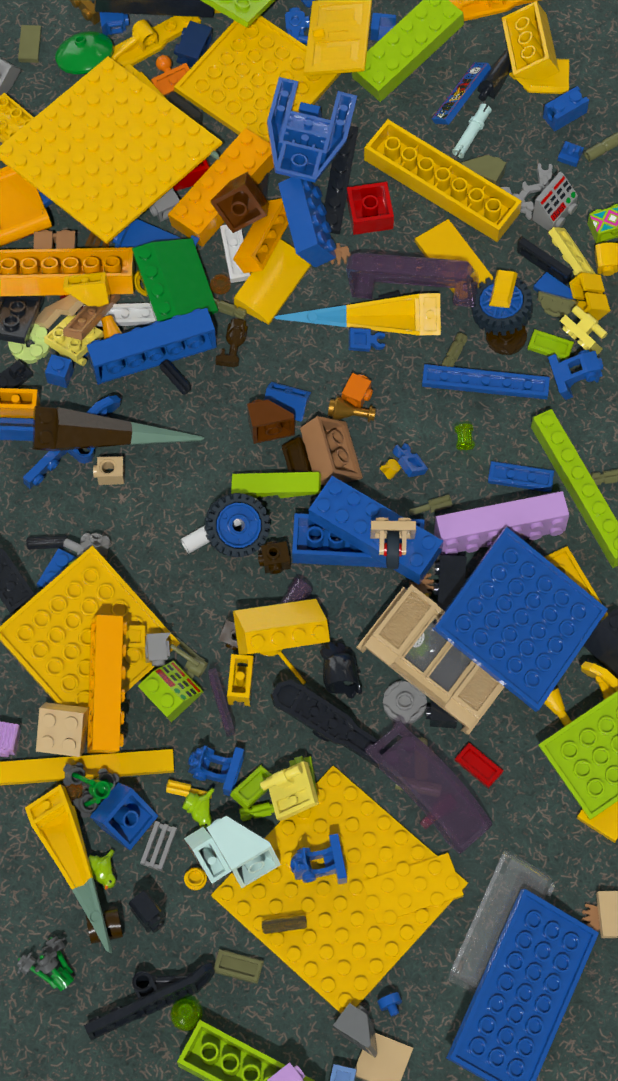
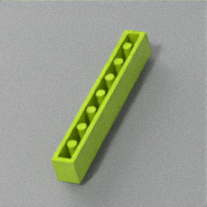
M550 409L533 417L531 429L612 568L618 566L617 519L553 410Z

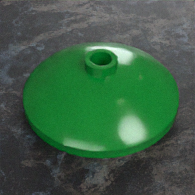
M95 31L80 32L62 42L56 51L55 59L62 71L70 74H85L90 72L106 57L109 56L111 58L114 47L111 39L103 33Z

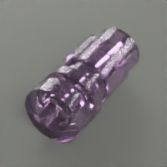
M295 578L287 589L288 593L279 604L307 600L313 589L306 582Z

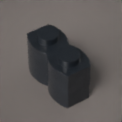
M143 890L130 900L131 912L147 933L151 931L155 933L164 926V912L147 890Z

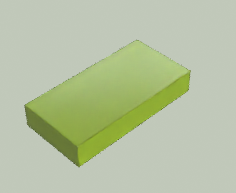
M534 329L528 350L546 356L556 354L561 361L569 358L574 342Z
M260 765L231 792L230 796L247 810L269 790H263L260 782L266 780L272 774Z

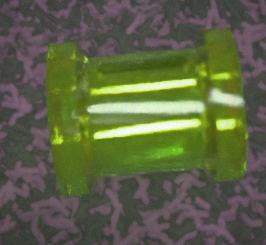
M459 424L455 426L454 430L457 433L458 439L456 448L458 450L473 449L475 447V442L472 441L473 425Z

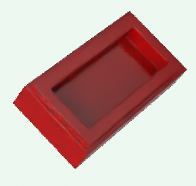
M470 743L466 745L454 760L488 789L503 773L501 768Z

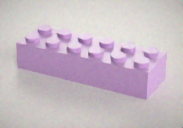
M563 491L436 516L434 535L443 540V549L440 556H455L458 552L462 551L472 553L479 550V548H490L506 527L522 540L528 538L530 540H537L543 535L548 534L551 536L560 535L566 530L569 512Z

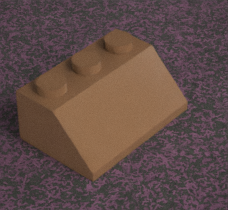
M317 416L300 428L312 472L321 473V485L325 486L331 476L344 483L363 478L346 422Z

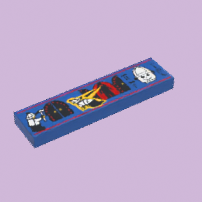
M474 62L432 117L435 124L449 125L490 70L489 63Z

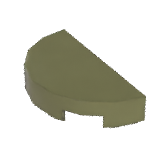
M538 291V301L541 303L545 313L552 317H563L570 314L579 302L548 292Z

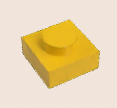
M127 625L126 635H123V644H126V648H145V626Z

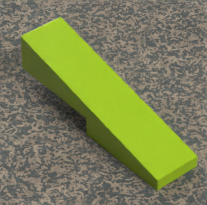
M320 472L232 474L231 494L242 493L254 498L278 495L280 498L320 494L321 491Z

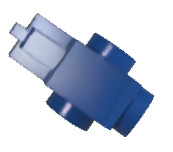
M290 8L289 12L285 14L286 32L299 42L307 44L308 36L304 35V31H306V28H309V16H305V13L300 8Z

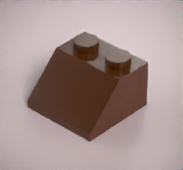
M248 172L229 181L211 199V204L232 233L266 217L268 214L269 202Z
M258 399L247 404L248 423L254 444L295 435L293 413L270 400Z

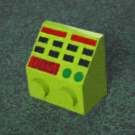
M175 661L154 670L138 685L140 690L170 722L174 721L204 693Z

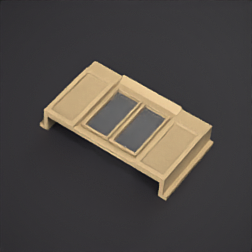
M412 584L408 589L403 587L356 648L362 653L368 649L462 723L464 726L461 731L469 735L503 690L504 686L432 629L444 613L443 609Z

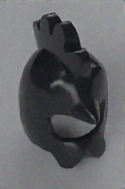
M331 642L328 643L326 648L320 650V654L325 660L323 682L326 690L334 694H345L348 698L352 699L356 693H362L358 679V673H361V671L357 668L353 651L351 649L346 650L341 642L336 645ZM343 681H349L355 684L347 686L344 684Z

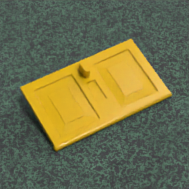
M372 0L312 1L304 76L365 71Z

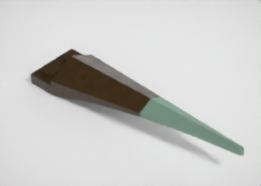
M34 407L32 450L63 451L133 444L190 442L204 439L202 436L60 407Z

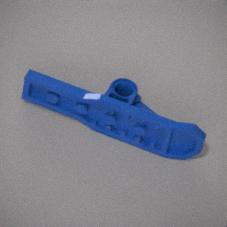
M117 395L108 396L96 402L86 413L107 417L108 414L120 407L121 399ZM95 447L87 448L90 452L86 455L79 452L81 449L49 451L23 477L24 484L29 489L34 485L38 486L43 481L44 475L49 470L53 471L58 466L59 460L67 452L78 462L89 463L94 458Z

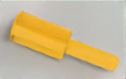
M168 780L166 785V793L187 797L189 792L197 793L199 796L208 792L191 788V784Z

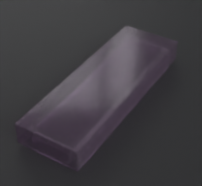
M213 668L208 670V678L227 737L235 735L234 726L217 670Z

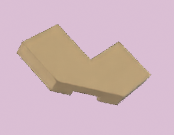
M69 295L45 307L38 315L34 324L48 329L60 315L73 316L84 303Z

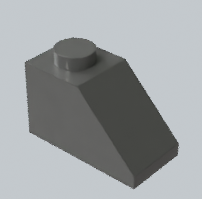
M349 1003L333 1024V1027L339 1035L371 1056L376 1057L378 1053L374 1023L369 1018L370 1013L360 1005L356 1008Z

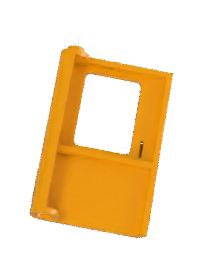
M8 166L0 169V247L34 235V232H40L52 227L38 190Z

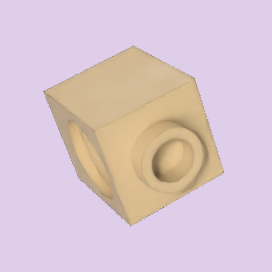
M123 456L97 457V465H93L94 478L98 479L99 485L124 484ZM106 469H113L111 473L104 472Z

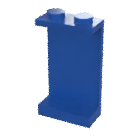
M135 219L113 239L112 243H115V248H135L151 242L180 240L183 238ZM192 235L191 238L197 248L199 238Z

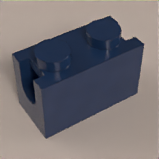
M190 21L187 28H183L180 43H177L174 48V54L178 55L176 62L179 64L187 63L189 67H192L208 50L213 39L212 27Z

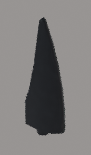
M508 48L496 60L480 82L477 91L480 92L478 98L481 101H485L488 96L495 99L505 83L512 68Z

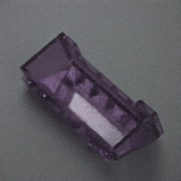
M358 252L349 257L346 267L351 295L355 298L372 299L375 283L384 282L455 288L453 306L474 307L479 276L475 268L467 261Z

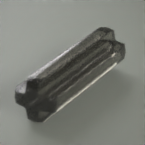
M305 915L262 921V931L264 934L305 929L307 927Z

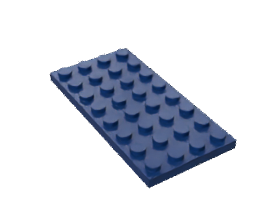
M521 889L446 1059L485 1081H536L599 932L530 891Z

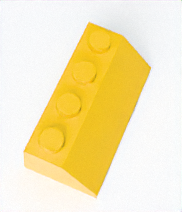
M537 1L502 17L512 71L515 77L543 80L559 72L547 14Z
M316 599L233 611L239 655L330 642L327 619Z

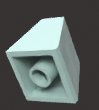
M228 816L213 821L207 827L241 888L281 865L270 842Z

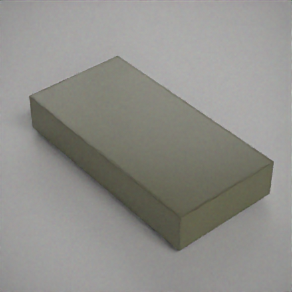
M21 25L19 62L39 63L41 26Z
M219 949L214 971L220 975L258 985L264 961Z

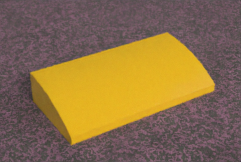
M280 239L263 271L252 272L235 295L234 305L237 308L246 309L249 315L269 325L304 277L311 264L298 256L294 247Z

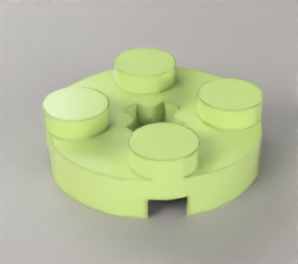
M34 324L27 341L32 340L35 344H31L30 347H27L26 344L8 341L10 352L15 359H20L26 364L38 362L37 360L42 357L44 358L50 350V346L44 341V337L48 334L47 330Z

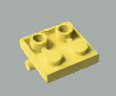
M575 306L572 312L581 321L576 325L568 316L564 315L560 320L564 324L562 329L574 340L579 338L577 343L585 350L590 352L596 351L598 355L603 349L589 334L594 331L603 339L608 333L598 325L599 322L591 314H586L579 306Z
M76 315L67 316L44 337V341L52 349L59 352L60 356L84 366L87 362V359L83 357L88 352L87 345L95 340H101L104 337L103 331L94 327L83 340L63 336V329Z
M302 761L272 774V776L260 782L263 790L269 789L277 820L283 821L319 804L308 762Z

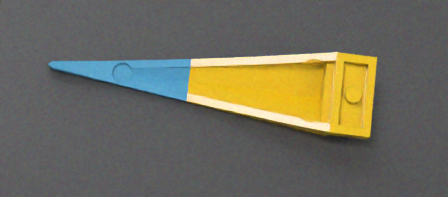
M440 293L407 295L278 315L274 318L419 336L441 335Z

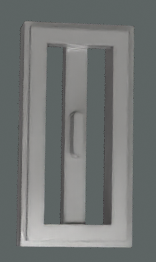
M155 821L140 862L141 865L159 871L163 870L177 832V827H170L167 824ZM159 829H162L151 861L148 862L147 859ZM168 831L170 832V835L167 840L162 857L160 859L159 865L155 864V862L158 857L166 832Z

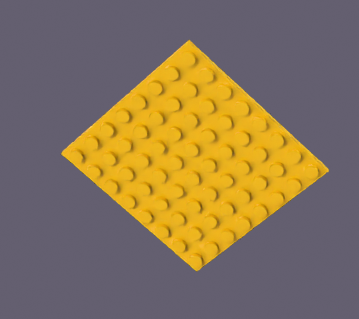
M108 56L0 145V160L108 244L223 143Z
M332 766L316 783L319 804L280 821L264 838L270 842L281 865L243 888L240 887L235 876L231 873L211 894V897L333 1008L342 1014L349 1003L357 1007L454 899L444 902V896L441 893H434L430 899L433 906L398 918L393 911H386L383 915L384 922L377 924L373 910L378 908L379 899L376 896H367L362 881L395 870L398 875L407 876L410 872V865L437 857V855L336 767ZM338 834L347 883L338 885L336 874L317 877L315 881L304 883L303 880H295L290 862L291 858L297 853V850L304 847L310 848L311 852L327 849L330 847L329 835ZM323 858L310 861L312 869L325 868ZM433 861L429 864L428 870L431 874L438 875L442 871V865L438 861ZM457 873V877L450 876L446 879V887L450 890L457 889L459 883L462 890L468 885V882ZM421 877L416 878L413 883L414 889L424 891L427 887L426 880ZM385 879L381 883V889L385 893H390L395 888L394 882L390 879ZM402 894L398 899V904L402 908H408L412 903L411 897L407 894Z

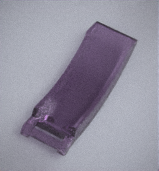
M397 721L393 724V728L374 745L370 744L365 748L366 753L378 764L380 770L393 780L421 808L441 833L444 840L459 854L465 851L492 826V822L460 779L430 748L406 729L402 722ZM398 735L402 736V738L398 742H396L391 748H389L383 755L379 753V751L382 750L395 737H397Z

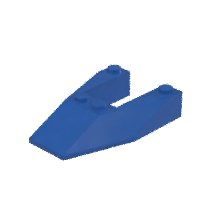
M279 77L267 120L274 171L277 174L315 183L347 141L357 96L338 91L331 120L292 111L299 81Z

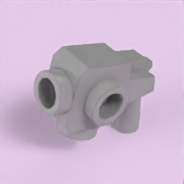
M85 533L80 539V544L66 539L63 546L77 552V557H80L93 545L104 556L107 555L111 542L107 536H102L98 533Z

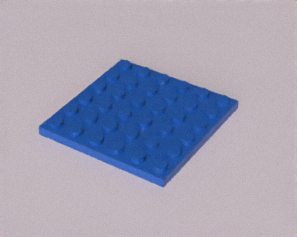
M506 527L432 629L536 712L540 710L608 609Z

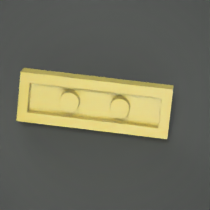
M553 227L548 232L552 238V243L560 249L563 259L570 264L575 276L581 272L596 274L565 228Z

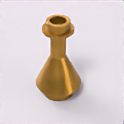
M339 396L335 400L330 399L328 416H333L334 420H340L353 415L366 417L368 422L375 419L376 408H372V406L369 409L354 407Z

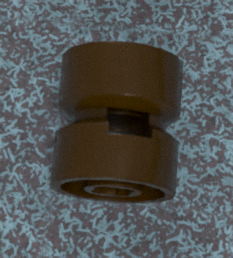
M118 908L105 910L103 918L109 939L123 938ZM86 915L91 944L101 942Z

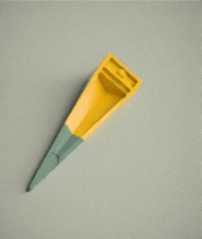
M60 784L25 807L32 828L75 894L105 950L112 953L75 806L70 801L66 787Z

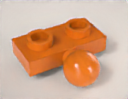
M161 55L156 60V66L160 71H164V73L152 78L150 82L165 97L175 92L174 86L190 69L187 63H184L171 70V59L166 55Z

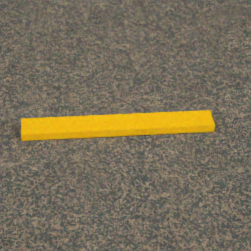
M173 749L0 762V786L63 781L65 778L64 766L66 764L75 765L77 762L83 764L85 777L89 779H96L101 768L107 769V772L111 774L116 773L119 777L174 773Z

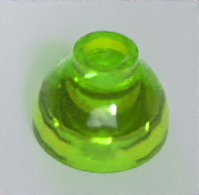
M189 998L178 1000L172 1006L170 1012L172 1024L182 1031L195 1029L199 1020L202 1021L203 1017L201 1006L195 1000Z

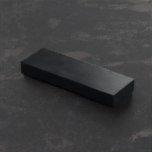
M522 237L518 242V254L543 271L548 272L564 285L571 281L573 272L571 269Z

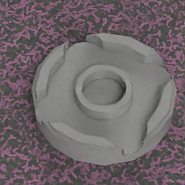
M395 682L384 693V711L396 723H414L425 713L427 705L426 695L409 682Z

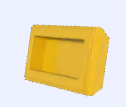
M497 270L489 306L510 308L518 273Z

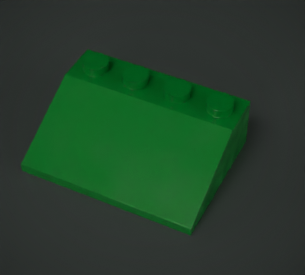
M192 238L151 242L132 248L134 260L155 321H166L176 315L191 313L195 309L207 308L209 315L218 312Z

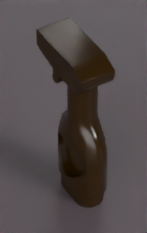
M231 319L226 333V341L230 345L229 355H225V349L222 348L221 354L216 356V365L227 367L239 366L237 351L238 347L245 342L248 330L245 320Z

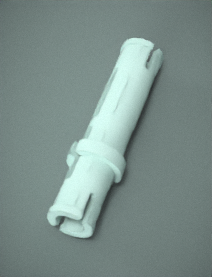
M480 104L475 116L470 118L468 127L452 150L455 156L461 150L458 157L463 158L478 131L483 129L484 122L492 111L488 106L485 112H483L486 104Z

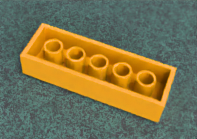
M245 128L221 154L219 159L211 165L168 213L171 226L188 238H191L192 235L198 237V244L203 247L220 226L224 224V220L211 204V199L229 181L248 172L255 184L258 185L264 179V176L274 168L270 143Z
M96 615L91 620L87 753L112 754L120 751V747H123L124 735L120 733V725L124 724V711H121V702L125 700V689H121V682L125 680L126 668L122 666V658L126 657V644H123V635H126L127 622H123V616Z

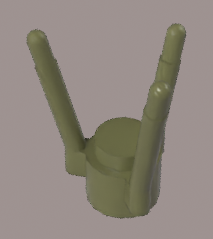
M175 637L180 642L179 645L190 654L188 655L173 644L170 645L171 649L188 660L185 665L188 671H183L191 679L194 676L200 678L208 663L178 637Z

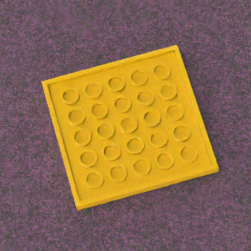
M260 15L248 28L234 20L174 86V91L239 135L246 128L270 143L267 120L279 77L299 81L292 111L299 112L301 102L314 105L341 73L304 76L307 46Z
M92 545L0 626V642L56 704L88 708L91 620L96 615L123 616V622H127V625L145 626V636L146 634L171 632ZM172 634L166 639V641H169V648L171 644L176 647L180 644ZM126 648V657L122 658V666L126 668L125 680L121 682V689H125L126 693L155 667L152 666V662L146 663L145 648Z

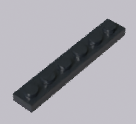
M350 126L346 143L332 160L324 207L327 211L325 215L326 221L331 227L330 233L333 234L341 233L347 187H349L358 135V127Z

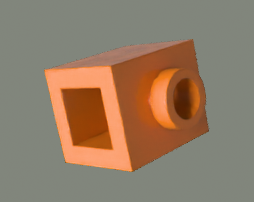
M352 373L342 392L341 398L354 407L362 408L365 400L369 401L373 394L371 381L364 375Z

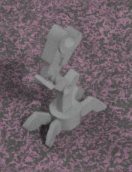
M539 163L536 170L539 184L528 186L524 181L522 191L519 194H512L509 187H500L522 201L520 212L525 213V217L528 220L532 218L531 211H533L534 205L532 201L525 202L524 199L530 193H542L551 182L552 164H549L548 170H543L541 163Z

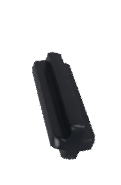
M164 360L160 363L161 371L183 395L191 391V385L169 360Z
M67 535L27 537L26 545L29 550L66 548L63 544L69 538Z

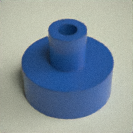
M396 992L379 999L377 1003L381 1011L388 1009L392 1017L399 1014L397 1005L402 1003L399 993Z

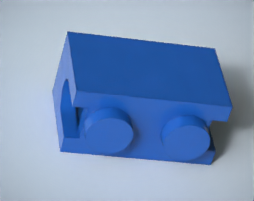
M576 86L545 104L543 118L555 132L586 114L589 99L587 97L582 98L580 88Z

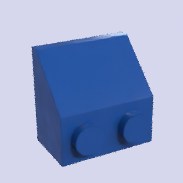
M119 782L111 790L110 795L101 802L90 816L103 831L128 850L133 848L158 817L132 788Z

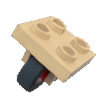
M384 517L376 518L375 521H371L370 539H379V555L386 556L387 569H398L399 556L406 555L407 539H415L416 521H411L410 518H398V521H389V518Z

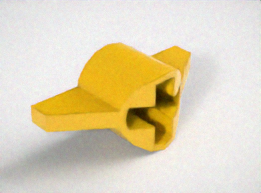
M389 459L385 465L380 467V470L388 479H392L402 467L396 460Z

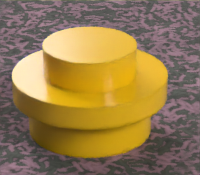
M194 867L185 873L184 882L189 889L200 890L206 885L207 876L204 870Z

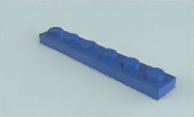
M424 364L422 387L547 400L550 377Z

